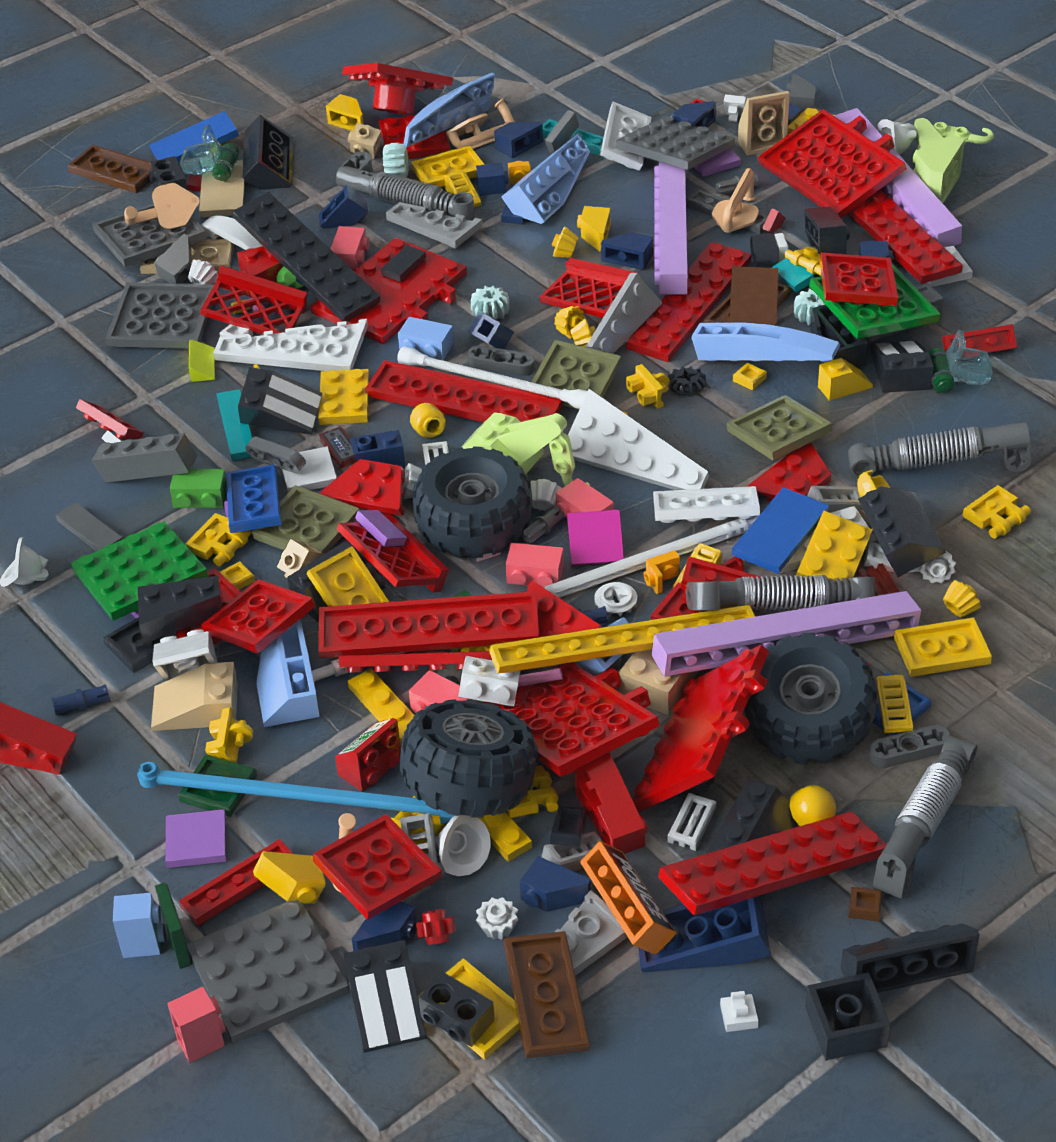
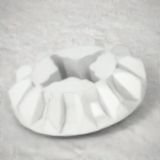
M607 583L596 591L595 605L598 608L605 606L609 616L617 613L621 617L623 612L631 613L632 608L636 607L637 593L631 586L625 583ZM614 595L620 601L619 603H615L612 600Z

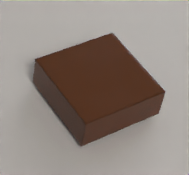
M851 887L848 918L879 922L882 890Z

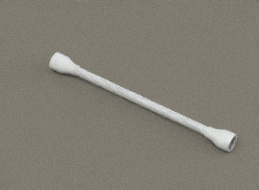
M403 346L398 353V363L433 367L561 399V401L568 402L577 409H580L588 392L582 389H556L434 359L411 347Z

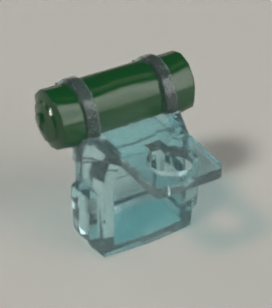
M206 125L201 135L204 143L186 147L180 160V166L185 174L201 175L206 171H212V176L216 180L226 182L231 178L234 165L237 163L239 149L234 144H224L221 146L210 125Z
M958 330L947 351L943 348H934L929 351L933 364L932 385L939 394L951 391L954 388V382H965L969 385H987L992 377L993 371L988 353L965 347L966 341L963 330Z

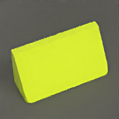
M189 340V372L191 382L215 380V359L213 354L215 347L195 340Z

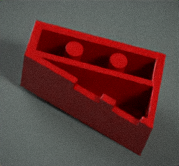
M264 246L250 248L237 253L240 272L277 283L276 276L283 265Z
M0 702V763L60 775L74 750L77 733Z
M610 752L575 770L576 797L582 807L587 809V815L602 841L622 851L624 854L644 847L645 833L648 832L646 821L639 815Z

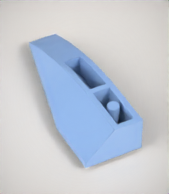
M490 73L462 85L424 107L406 127L404 145L409 147L488 111L491 105L490 100L494 88L495 74Z
M577 134L502 196V199L514 215L542 224L564 205L590 153L586 143Z
M699 323L692 335L698 360L828 361L833 360L840 347L839 342L819 335L767 324Z
M301 619L270 643L266 649L261 651L256 684L264 727L320 717Z

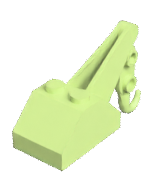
M918 118L914 122V126L917 129V137L915 138L917 150L913 156V163H916L913 171L943 204L960 177L964 144L966 142L987 144L994 139V133L990 129L983 128L982 131L988 135L979 136L970 133L965 127L948 126L943 122H937L932 125L929 120Z
M494 412L462 445L463 449L479 446L488 450H499L503 452L504 456L507 457L509 455L514 458L518 465L523 468L524 473L527 474L544 454L543 447L549 443L554 469L560 473L564 486L573 481L572 474L575 468L572 446L569 436L563 433L567 426V421L562 415L557 413L520 422L516 417Z

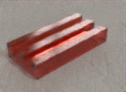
M883 563L878 564L877 568H874L873 565L868 566L866 571L863 568L858 569V577H875V584L880 595L900 592Z

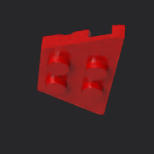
M810 442L789 453L746 487L756 486L757 494L767 496V501H772L783 487L807 496L811 486H826L830 483L832 474Z
M360 459L319 494L357 508L379 510L380 512L402 516L404 513L402 498L405 492L403 488L405 471L402 466Z
M533 580L529 583L527 592L536 591L539 637L603 628L600 624Z

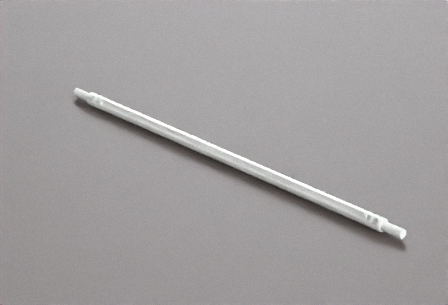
M759 515L749 519L739 518L544 586L543 588L559 598L644 569L646 568V559L674 550L681 556L694 551L700 543L709 546L743 534ZM405 652L383 653V654H402V653H405ZM339 658L331 661L330 665L311 671L313 682L331 675L337 677L348 672L346 667H339Z

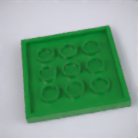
M893 264L898 294L897 306L827 301L824 297L822 276L811 278L809 287L856 339L939 322L941 315Z
M165 521L153 524L150 528L136 534H131L123 540L106 545L103 549L89 555H84L78 560L71 562L74 573L112 621L138 610L139 586L209 577L206 567Z

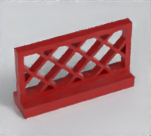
M570 258L565 262L567 270L539 299L541 303L560 308L579 306L583 313L603 318L617 294H613L620 291L630 273L637 272ZM575 287H576L575 290H572V291H569V292H566V293H565L566 290H569V289H572V288H575ZM593 291V293L581 297L582 294ZM561 292L560 295L552 297L554 294ZM610 295V297L598 300L599 298ZM576 296H577L576 299H573V300H570V301H566L567 299H570V298H573V297H576ZM593 300H594V302H592V303L583 305L584 303H587V302H590V301H593ZM609 305L605 310L599 309L600 307Z
M221 266L218 271V279L200 309V315L250 329L263 335L265 331H273V334L283 333L275 330L274 326L284 323L286 329L295 327L300 315L304 314L307 309V292ZM220 288L230 290L231 293L220 296L218 291ZM246 295L253 299L242 302L239 296ZM235 298L238 304L226 307L224 301ZM268 302L274 304V306L263 309L260 303ZM220 303L223 308L217 311L209 309L211 305ZM257 305L259 311L251 314L247 313L245 308ZM290 309L295 311V313L285 316L282 310ZM241 310L244 314L242 317L235 318L230 313ZM278 311L281 318L270 321L267 315ZM263 316L266 323L258 325L253 323L252 320Z
M391 514L383 515L407 537L405 545L384 547L359 522L338 524L337 530L395 587L425 585L432 592H441L449 569Z

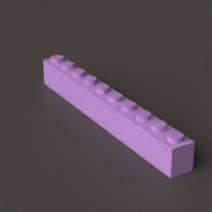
M858 108L835 115L836 118L845 124L850 123L860 115L867 124V129L862 135L875 142L882 137ZM892 148L889 151L891 154L905 162L902 159V157L894 150V148ZM905 162L907 169L882 187L884 193L889 195L896 204L943 247L961 244L962 225Z
M659 161V166H654L655 285H659V294H687L685 169Z
M904 591L654 634L652 657L665 677L719 667L740 656L746 649L752 650L759 645H763L765 648L769 645L776 646L780 638L788 635L794 638L800 637L801 633L813 632V636L824 637V634L836 637L838 643L842 645L846 642L848 644L894 636L895 630L917 627L919 625L921 609L908 592Z

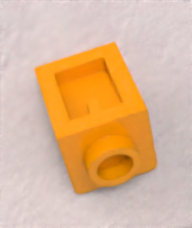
M529 161L508 163L510 184H517L531 172Z
M675 550L646 559L644 579L649 587L652 586L656 594L662 593L663 581L679 576L680 556Z

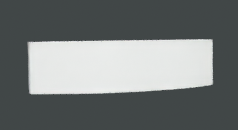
M211 216L201 224L207 236L214 240L221 236L245 250L262 246L233 218Z

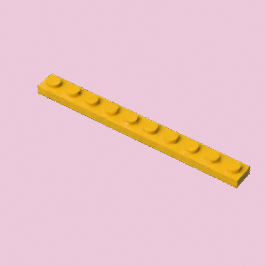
M750 605L495 644L491 645L490 655L497 673H508L653 649L654 634L755 617Z
M372 669L348 680L349 689L379 722L390 718L398 720L400 745L402 746L404 731H406L407 724L413 719L414 714ZM506 812L495 816L484 815V817L479 818L485 824L490 834V843L507 862L532 849V840Z

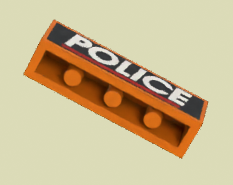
M599 841L580 863L631 943L657 955L677 933L624 853Z

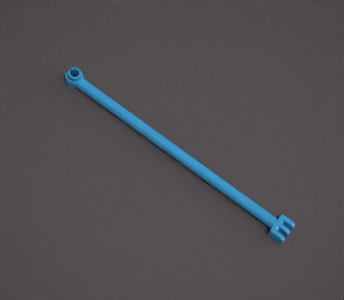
M153 762L141 764L139 772H137L139 783L145 788H153L164 784L420 814L430 813V815L440 816L441 824L446 825L455 816L440 809L435 810L427 806L423 800L419 801L417 798L160 770L159 766Z

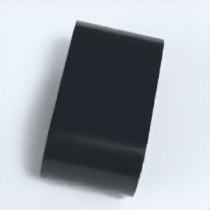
M774 234L750 237V249L754 267L772 268L779 263V252Z

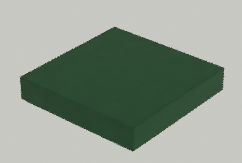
M207 754L204 755L193 772L195 774L255 780L257 777L255 768ZM183 787L178 796L180 802L208 811L225 809L226 816L231 817L245 794Z
M164 882L155 885L164 924L179 968L188 967L191 960L183 928L168 884Z

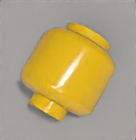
M422 403L416 406L410 415L412 428L424 438L430 439L439 436L446 425L444 414L435 405L430 403Z

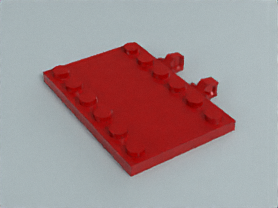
M824 109L757 157L759 164L819 207L831 206L840 218L907 169L905 162L889 152L895 147L892 136L886 133L876 142L871 141L862 135L867 129V124L863 117L859 115L850 123L845 124Z
M394 238L354 271L380 295V303L350 319L346 324H357L360 319H367L368 327L365 337L384 345L400 331L408 317L428 320V313L424 310L436 299L451 305L456 300V290L452 286L467 274V266L401 239ZM406 245L426 253V259L401 282L381 274V268ZM320 300L311 305L312 314L335 324L342 322Z
M759 645L752 650L746 649L735 659L695 680L692 678L682 687L683 694L672 709L674 713L663 728L664 734L653 749L655 753L652 760L644 768V777L634 789L635 796L633 802L638 813L715 776L731 738L746 731L750 722L742 713L749 697L765 689L768 682L760 674L769 654V651L763 645Z
M572 662L553 668H561L563 679L517 687L514 706L491 703L500 706L503 710L513 712L519 717V720L526 722L531 728V733L534 735V744L538 747L537 760L559 776L571 774L577 768L638 737L647 735L651 730L660 726L658 717L645 709L651 705L647 689L641 686L623 695L616 690L621 686L618 671L611 668L597 676H593Z

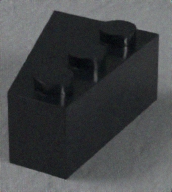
M831 206L804 209L805 233L810 246H815L820 255L821 253L847 254L846 240L850 238V231L838 213Z
M826 304L812 308L811 333L837 341L840 344L833 360L842 358L855 367L866 365L868 342L864 338L856 339ZM818 360V361H819V365H820V364H822V363L829 362V361H832V360H828V361H820V360Z
M219 576L139 586V627L144 648L152 645V641L166 635L167 637L176 636V631L189 626L192 629L200 627L224 606Z

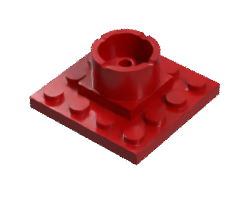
M381 63L343 66L342 75L350 76L349 80H367L369 86L375 87L374 110L381 112L386 110L387 113L414 115L416 92L435 89L444 90V86H452L453 77Z

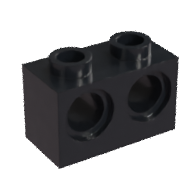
M175 156L150 162L152 170L148 172L151 183H154V188L176 183L188 190L186 178Z
M443 971L419 996L422 1019L427 1024L438 1026L446 1031L453 1040L457 1042L462 1041L470 1047L478 1041L495 1021L493 1001Z

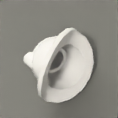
M883 119L878 123V132L882 136L887 133L893 137L894 150L899 155L909 149L912 141L917 137V129L910 123H894L888 119Z
M20 537L15 560L0 579L1 586L5 587L11 583L27 585L35 580H46L49 574L45 567L49 560L27 547L24 537Z
M467 815L454 816L440 832L439 837H435L440 864L446 873L456 876L470 875L479 870L488 859L491 848L490 834L485 824L479 818H471V816Z

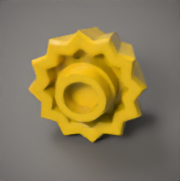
M564 227L561 234L556 233L552 243V246L555 247L553 256L571 258L579 237L567 227Z
M579 306L561 309L555 317L554 324L556 329L571 339V329L585 319L583 310H580Z
M583 319L571 329L575 345L586 347L596 330L595 326H589L586 319Z
M957 580L951 582L943 598L944 604L951 613L961 618L981 608L980 600L976 597L977 593L970 585H964Z

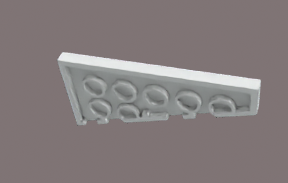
M360 319L359 323L349 325L346 324V321L337 322V326L324 327L321 324L285 329V333L273 334V331H265L264 335L253 337L249 334L220 337L213 353L214 359L320 371L352 370L368 327L367 319Z
M590 389L588 390L568 434L575 461L673 490L704 489L709 477L707 470Z

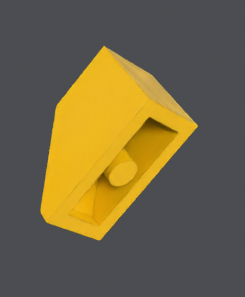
M339 94L326 105L328 124L350 131L355 129L357 123L363 124V115L357 99Z
M584 206L582 215H578L577 228H581V237L601 252V242L608 239L611 227V208Z
M842 358L819 365L818 388L829 401L873 387L871 381L860 369Z
M263 851L253 870L256 878L287 902L299 900V902L304 904H316L326 885L323 872L313 862V856Z

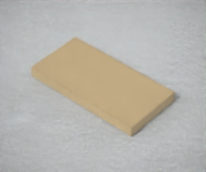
M236 160L232 173L226 182L216 180L212 176L213 166L218 162H203L199 207L200 218L233 216V211L244 205L245 180L242 178L243 160Z
M207 239L200 241L196 245H191L192 261L199 259L209 262L217 272L221 266L231 268L234 243L226 239ZM157 258L141 261V274H156L154 262Z

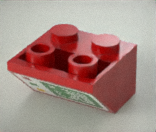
M390 718L374 723L335 756L338 776L363 792L370 785L375 784L391 767H395L399 763L401 755L398 720Z

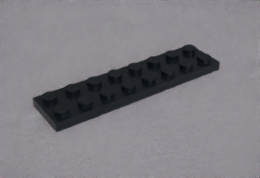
M270 192L233 211V218L342 322H347L380 303V295Z

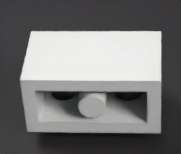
M466 656L458 697L514 706L520 671L498 674L493 660Z

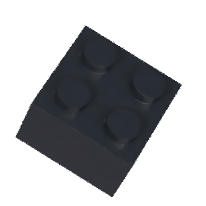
M869 972L807 985L805 1008L825 1061L888 1047L891 1025Z

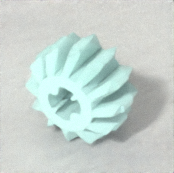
M390 143L384 146L383 166L385 173L404 178L407 177L409 162L404 144Z
M494 285L492 287L484 286V289H476V293H473L471 298V311L473 315L477 316L480 311L494 320L497 318L504 319V315L508 314L509 311L508 293L504 292L503 288L496 289Z
M811 289L808 292L801 291L794 301L795 318H798L800 323L806 322L809 326L811 324L812 308L825 305V303Z

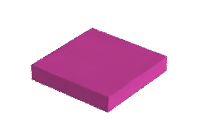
M620 510L567 513L571 566L610 564L624 559Z

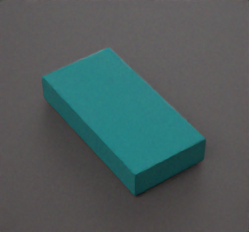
M787 258L772 267L778 268V278L796 293L810 285L811 278H814V275L809 273L805 267L795 266Z

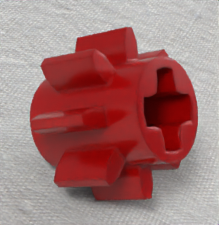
M445 909L422 913L423 920L416 923L418 938L426 937L427 945L450 941L449 933L456 931L454 916L446 917Z

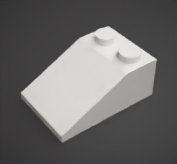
M202 629L188 632L187 637L179 639L176 636L165 637L160 640L161 643L154 644L153 665L165 681L204 664L218 663L209 631L204 632Z

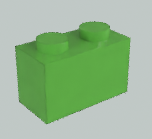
M191 469L189 473L173 474L170 485L173 508H223L227 493L225 470Z

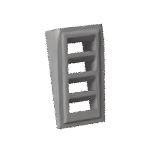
M811 486L807 497L829 505V513L853 506L856 509H862L858 500L860 495L857 487Z
M430 813L400 818L402 830L412 841L427 838V843L417 844V846L421 850L428 849L429 854L426 855L438 866L433 818ZM426 829V832L411 835V830Z
M593 831L583 834L580 847L547 844L544 845L542 858L576 872L583 868L580 862L591 851L586 845L589 844L593 849L602 840Z

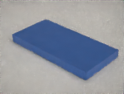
M223 111L149 146L157 160L175 156L178 163H181L238 137L239 133L227 113Z
M276 464L226 473L230 533L282 525Z
M783 487L733 546L732 555L779 574L817 527L823 511L829 512V505Z

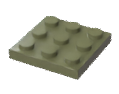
M554 340L531 383L561 390L582 389L588 391L590 389L603 398L622 363L621 356ZM563 401V406L577 409L568 402Z
M783 395L727 422V431L766 457L775 460L832 432V423L787 395Z
M295 485L280 501L282 525L255 529L253 537L255 540L282 550L286 549L290 539L306 542L325 554L343 536L337 530L338 524L355 522L357 520L355 518L356 514L360 509Z

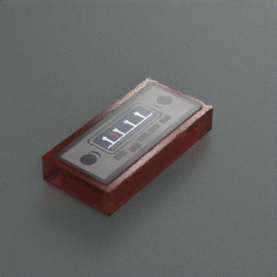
M342 426L319 434L321 443L324 447H328L331 457L340 469L355 464L358 461L354 458L350 437Z

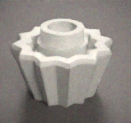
M198 259L192 261L188 279L192 284L213 285L218 279V274L212 264Z
M408 463L405 469L404 499L413 498L414 483H417L418 476L422 472L421 468Z
M547 479L531 481L534 509L539 511L550 510L556 505V492L561 487L556 482H551Z
M946 551L945 554L920 566L919 572L923 574V579H928L931 583H942L944 580H949L951 574L956 572L954 569L956 562L952 559V555Z
M503 897L500 899L491 898L489 902H482L481 908L476 910L478 914L477 923L486 936L492 937L494 940H502L504 937H509L510 932L513 931L518 921L516 916L518 909L513 907L512 901H505Z

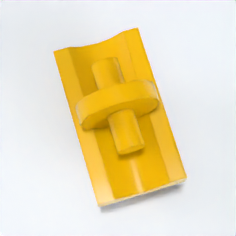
M643 364L637 365L636 374L626 378L627 389L631 393L637 391V398L642 406L652 403L657 409L664 407L661 395L668 391V376L665 373L651 374Z
M230 707L222 709L221 719L210 721L209 726L210 734L217 740L207 742L205 751L208 755L237 763L239 747L243 746V743L252 740L253 729L247 725L246 721L234 719Z

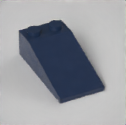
M758 896L695 916L684 904L662 910L677 934L657 955L639 948L642 972L742 964L771 955L764 908Z

